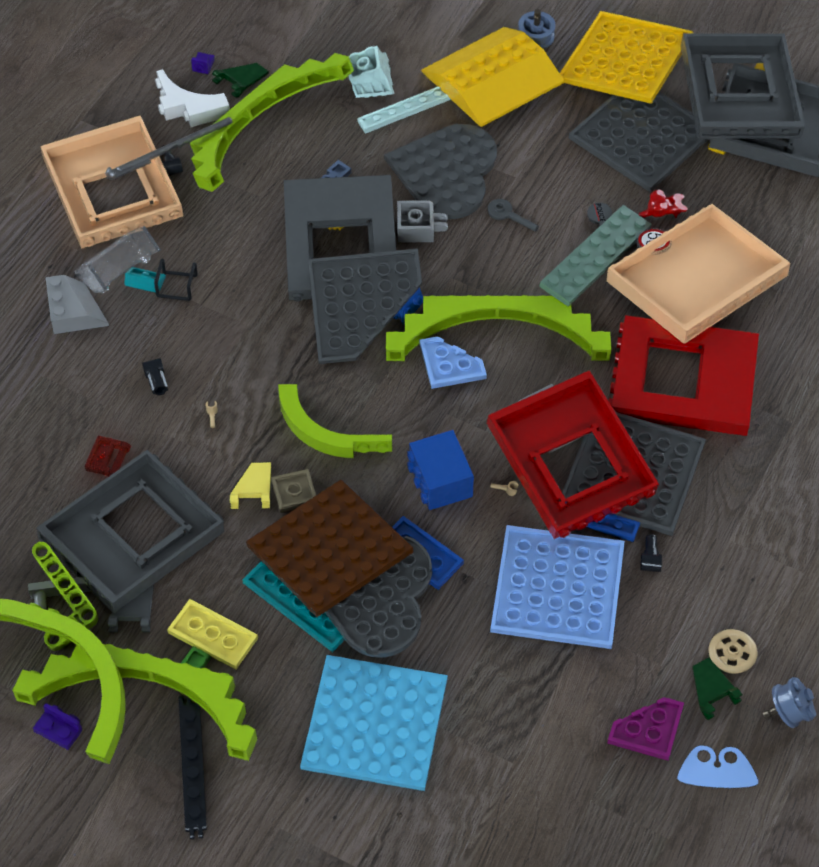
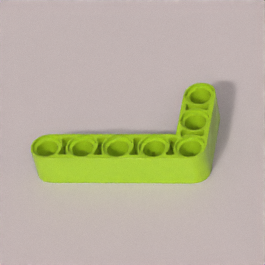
M45 542L36 543L32 548L33 556L74 612L68 617L82 624L87 629L95 626L98 622V614L93 605L50 546ZM40 550H47V554L45 556H38V552ZM51 566H59L56 572H49ZM63 581H70V585L67 588L60 587ZM74 597H82L80 603L72 604ZM91 612L93 617L90 620H84L83 616L85 613ZM47 632L44 635V641L52 651H59L71 643V641L59 636V641L56 644H50V639L57 635Z

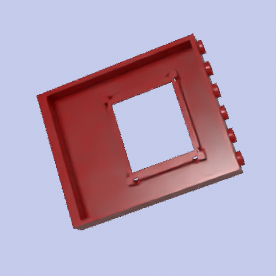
M625 315L624 323L620 322L619 333L622 334V337H618L617 348H620V352H616L614 362L618 363V367L613 368L612 378L616 379L615 383L611 382L610 394H613V398H609V403L615 412L651 423L747 436L751 416L759 340L758 333L709 327L683 344L654 319ZM649 347L701 354L695 399L643 392Z
M590 370L488 415L486 424L554 539L558 537L564 538L575 529L581 530L592 521L599 522L605 518V515L610 513L616 514L627 505L633 506L644 497L648 499L656 494L659 486L658 481ZM592 432L618 475L565 498L540 455Z

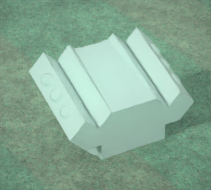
M370 46L364 51L355 52L348 56L354 69L349 75V80L352 83L356 98L394 94L390 75L391 69L386 52L382 53L378 46Z

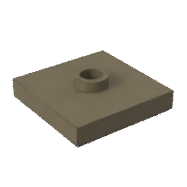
M309 469L271 477L280 513L295 510L316 496Z

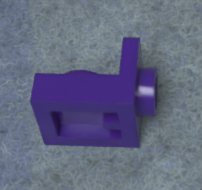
M198 52L196 58L192 57L191 59L192 71L209 74L215 60L214 55Z

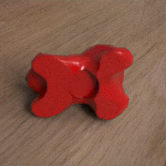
M655 190L650 194L647 210L640 212L638 215L645 218L648 216L663 217L673 214L676 219L681 212H686L688 208L681 202L684 199L683 194L677 193L666 197L662 190Z

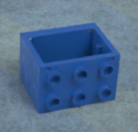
M454 430L409 443V451H407L409 462H407L408 470L414 474L415 486L421 490L420 497L422 503L427 504L429 510L473 497L474 475Z

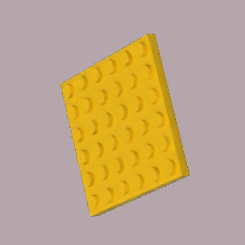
M600 11L561 70L560 75L564 79L565 84L652 104L682 55L680 45L683 33H693V31Z

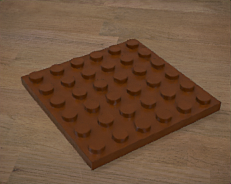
M342 480L331 485L246 541L247 547L316 617H319L413 553V547Z

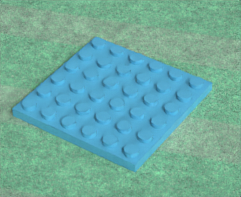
M327 655L300 768L307 771L425 791L448 675Z

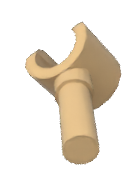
M215 401V405L212 407L208 406V402H206V412L210 417V427L215 428V414L218 412L217 402Z
M511 481L508 485L491 483V488L504 490L509 496H514L517 492L515 489L519 486L516 481Z

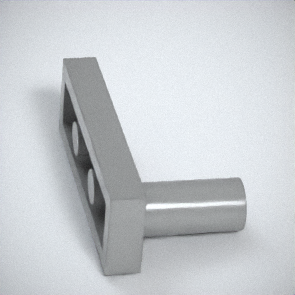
M85 577L73 578L82 592H90L87 588ZM51 581L28 584L31 599H34V603L41 606L42 609L47 610L46 597L61 595ZM63 581L60 587L67 588L70 585V581Z

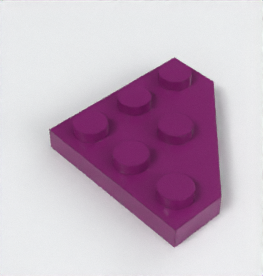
M663 697L648 707L640 708L632 712L631 715L614 721L607 744L669 761L684 703Z

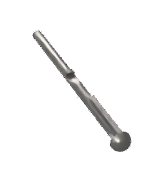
M228 117L114 169L108 167L105 172L106 177L110 180H115L150 164V160L176 147L181 148L189 142L232 124L233 121L231 117Z

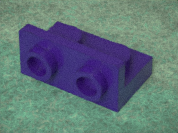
M45 703L43 706L45 712L33 727L34 732L69 750L83 731L79 718L73 714L67 715L63 713L62 709L56 705L50 706Z

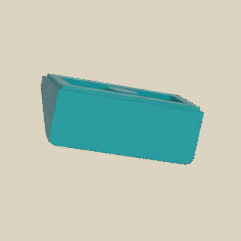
M131 267L125 273L124 284L128 287L155 292L154 281L157 272ZM160 273L158 281L159 291L166 278V275Z

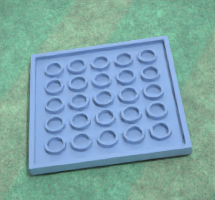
M507 525L490 632L612 649L625 541L578 534H569L564 538L558 537L554 539L548 530Z

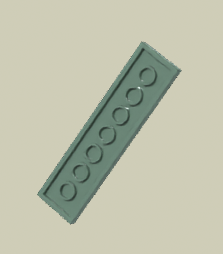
M622 205L540 281L539 287L569 307L638 241L642 232L650 230L652 224L625 205Z

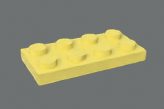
M191 599L188 600L167 629L168 634L191 646H195L235 670L258 640V634Z

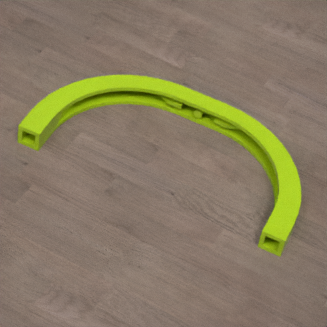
M0 599V621L13 622L60 636L79 646L91 657L99 674L102 701L99 719L85 752L92 759L110 764L122 733L126 708L123 681L112 656L89 629L77 621L61 615L57 610L52 608L45 610L35 603L26 604L10 599Z

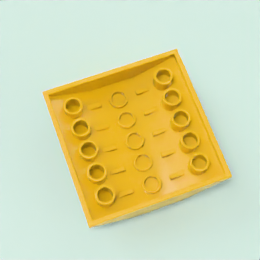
M506 27L421 69L426 77L437 87L439 86L440 90L447 94L480 127L564 83V79L543 48L523 31Z

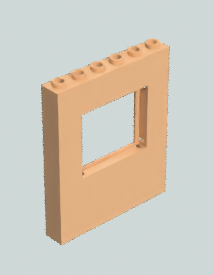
M141 116L41 146L43 159L81 249L183 217L182 204L159 156L150 160V164L136 170L149 199L96 215L83 185L106 178L105 172L108 167L114 169L156 150Z

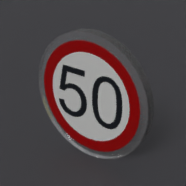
M648 228L641 231L636 237L637 247L642 248L666 231L659 228ZM672 239L651 252V254L657 255L668 251L672 246Z

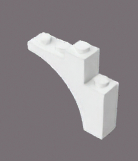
M163 69L157 71L155 83L158 89L161 88V104H158L160 114H164L166 121L184 116L185 121L189 122L190 127H195L217 121L230 110L224 93L205 95L189 92L174 84L167 77Z

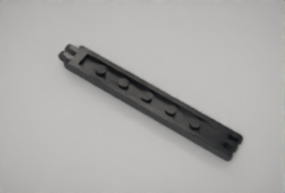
M179 696L185 832L190 833V840L195 839L194 831H198V837L202 839L203 830H207L201 710L200 705L196 702L192 703V699L187 697V703H184L183 696Z

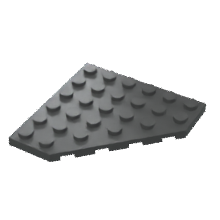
M418 249L308 259L319 364L356 361L404 304L415 294L422 285Z

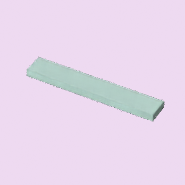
M438 86L359 117L358 123L366 134L451 99Z

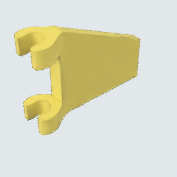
M271 462L250 464L230 494L231 509H239V498H261L262 509L270 508Z

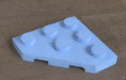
M438 336L419 340L431 389L487 379L482 359L466 354L465 350L445 343L444 339Z

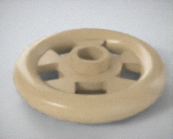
M727 629L717 633L711 639L708 648L709 657L720 670L731 674L743 673L749 670L756 662L758 655L754 640L748 634L735 629ZM729 638L731 642L723 644L721 640ZM739 639L746 643L744 647L737 642ZM731 648H734V649H736L737 651H736V652H732V651H730V649H731ZM722 649L724 656L718 657L717 650ZM743 652L749 654L747 660L741 658ZM728 660L737 661V664L735 666L728 665L727 662Z

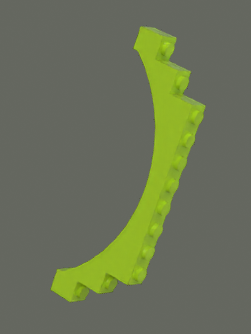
M334 53L325 62L309 59L299 68L284 64L219 118L215 123L231 117L233 123L190 143L195 154L191 159L196 168L192 174L198 187L213 192L224 182L221 175L224 155L235 137L254 118L276 103L300 91L327 82L344 80L354 71L350 58Z
M545 295L423 296V314H405V332H386V361H405V356L419 345L420 339L429 338L455 325L486 319H509L540 325L576 343L591 356V361H610L611 357L610 332H592L591 314H572L571 305L568 307L555 297Z
M103 644L117 665L121 678H135L156 682L186 695L199 704L218 724L227 740L229 756L249 761L257 742V735L254 728L249 725H242L246 715L244 702L235 698L231 699L235 689L233 676L227 673L213 672L207 668L193 667L188 663L173 662L168 658H157L148 653L141 654L131 649L117 648L112 644ZM76 645L71 658L65 655L51 654L42 674L34 670H22L13 688V693L16 701L36 706L37 701L53 692L84 681L100 678L91 657Z

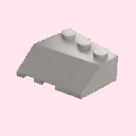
M66 275L46 277L50 318L54 334L109 326L108 321L85 283Z

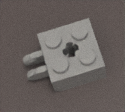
M430 200L397 201L398 242H434V232L448 230V224L445 223L448 220V216L445 213H433V202Z

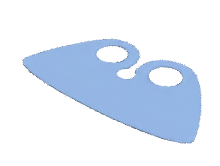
M697 746L687 756L677 777L683 783L704 787L742 788L758 784L757 776L749 761L740 750L734 747H726L720 751L719 762L721 766L717 768L714 766L716 761L715 752L708 746ZM701 750L708 751L711 756L710 760L701 762L697 758L698 752ZM726 752H734L737 755V761L732 764L727 763L724 760Z

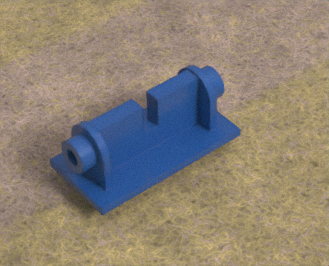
M420 288L394 316V319L400 318L403 325H405V314L415 313L423 303V295Z

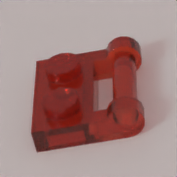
M98 435L84 466L85 471L109 477L120 469L126 453L131 449V445L124 441ZM114 449H119L112 468L107 467Z

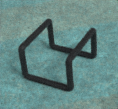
M161 259L154 281L156 296L176 300H192L190 286L192 278L198 276L197 264L193 262L190 273L168 271L165 268L164 259ZM161 269L165 274L189 276L187 283L188 297L159 294L158 281Z

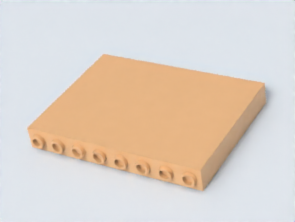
M711 204L706 208H702L693 216H689L682 223H678L674 228L664 232L658 238L651 240L642 248H638L634 253L625 256L618 263L612 264L607 271V282L685 344L787 277L790 262L715 205ZM670 240V243L666 248L659 251H654Z

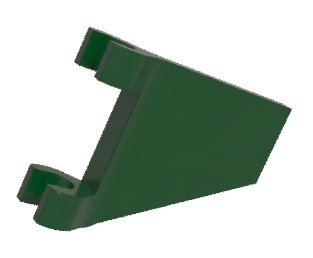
M258 63L223 70H214L212 75L215 78L212 81L219 84L225 78L233 84L231 88L235 91L231 95L238 98L246 88L268 75L269 71Z
M710 657L692 667L699 708L707 720L715 717L713 714L715 708L711 704L728 695L734 705L742 701L740 698L743 695L742 692L731 684Z

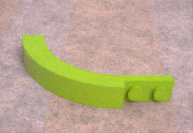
M278 384L281 412L288 427L301 441L313 449L343 458H354V452H392V435H348L332 432L319 426L303 410L298 398L297 384Z

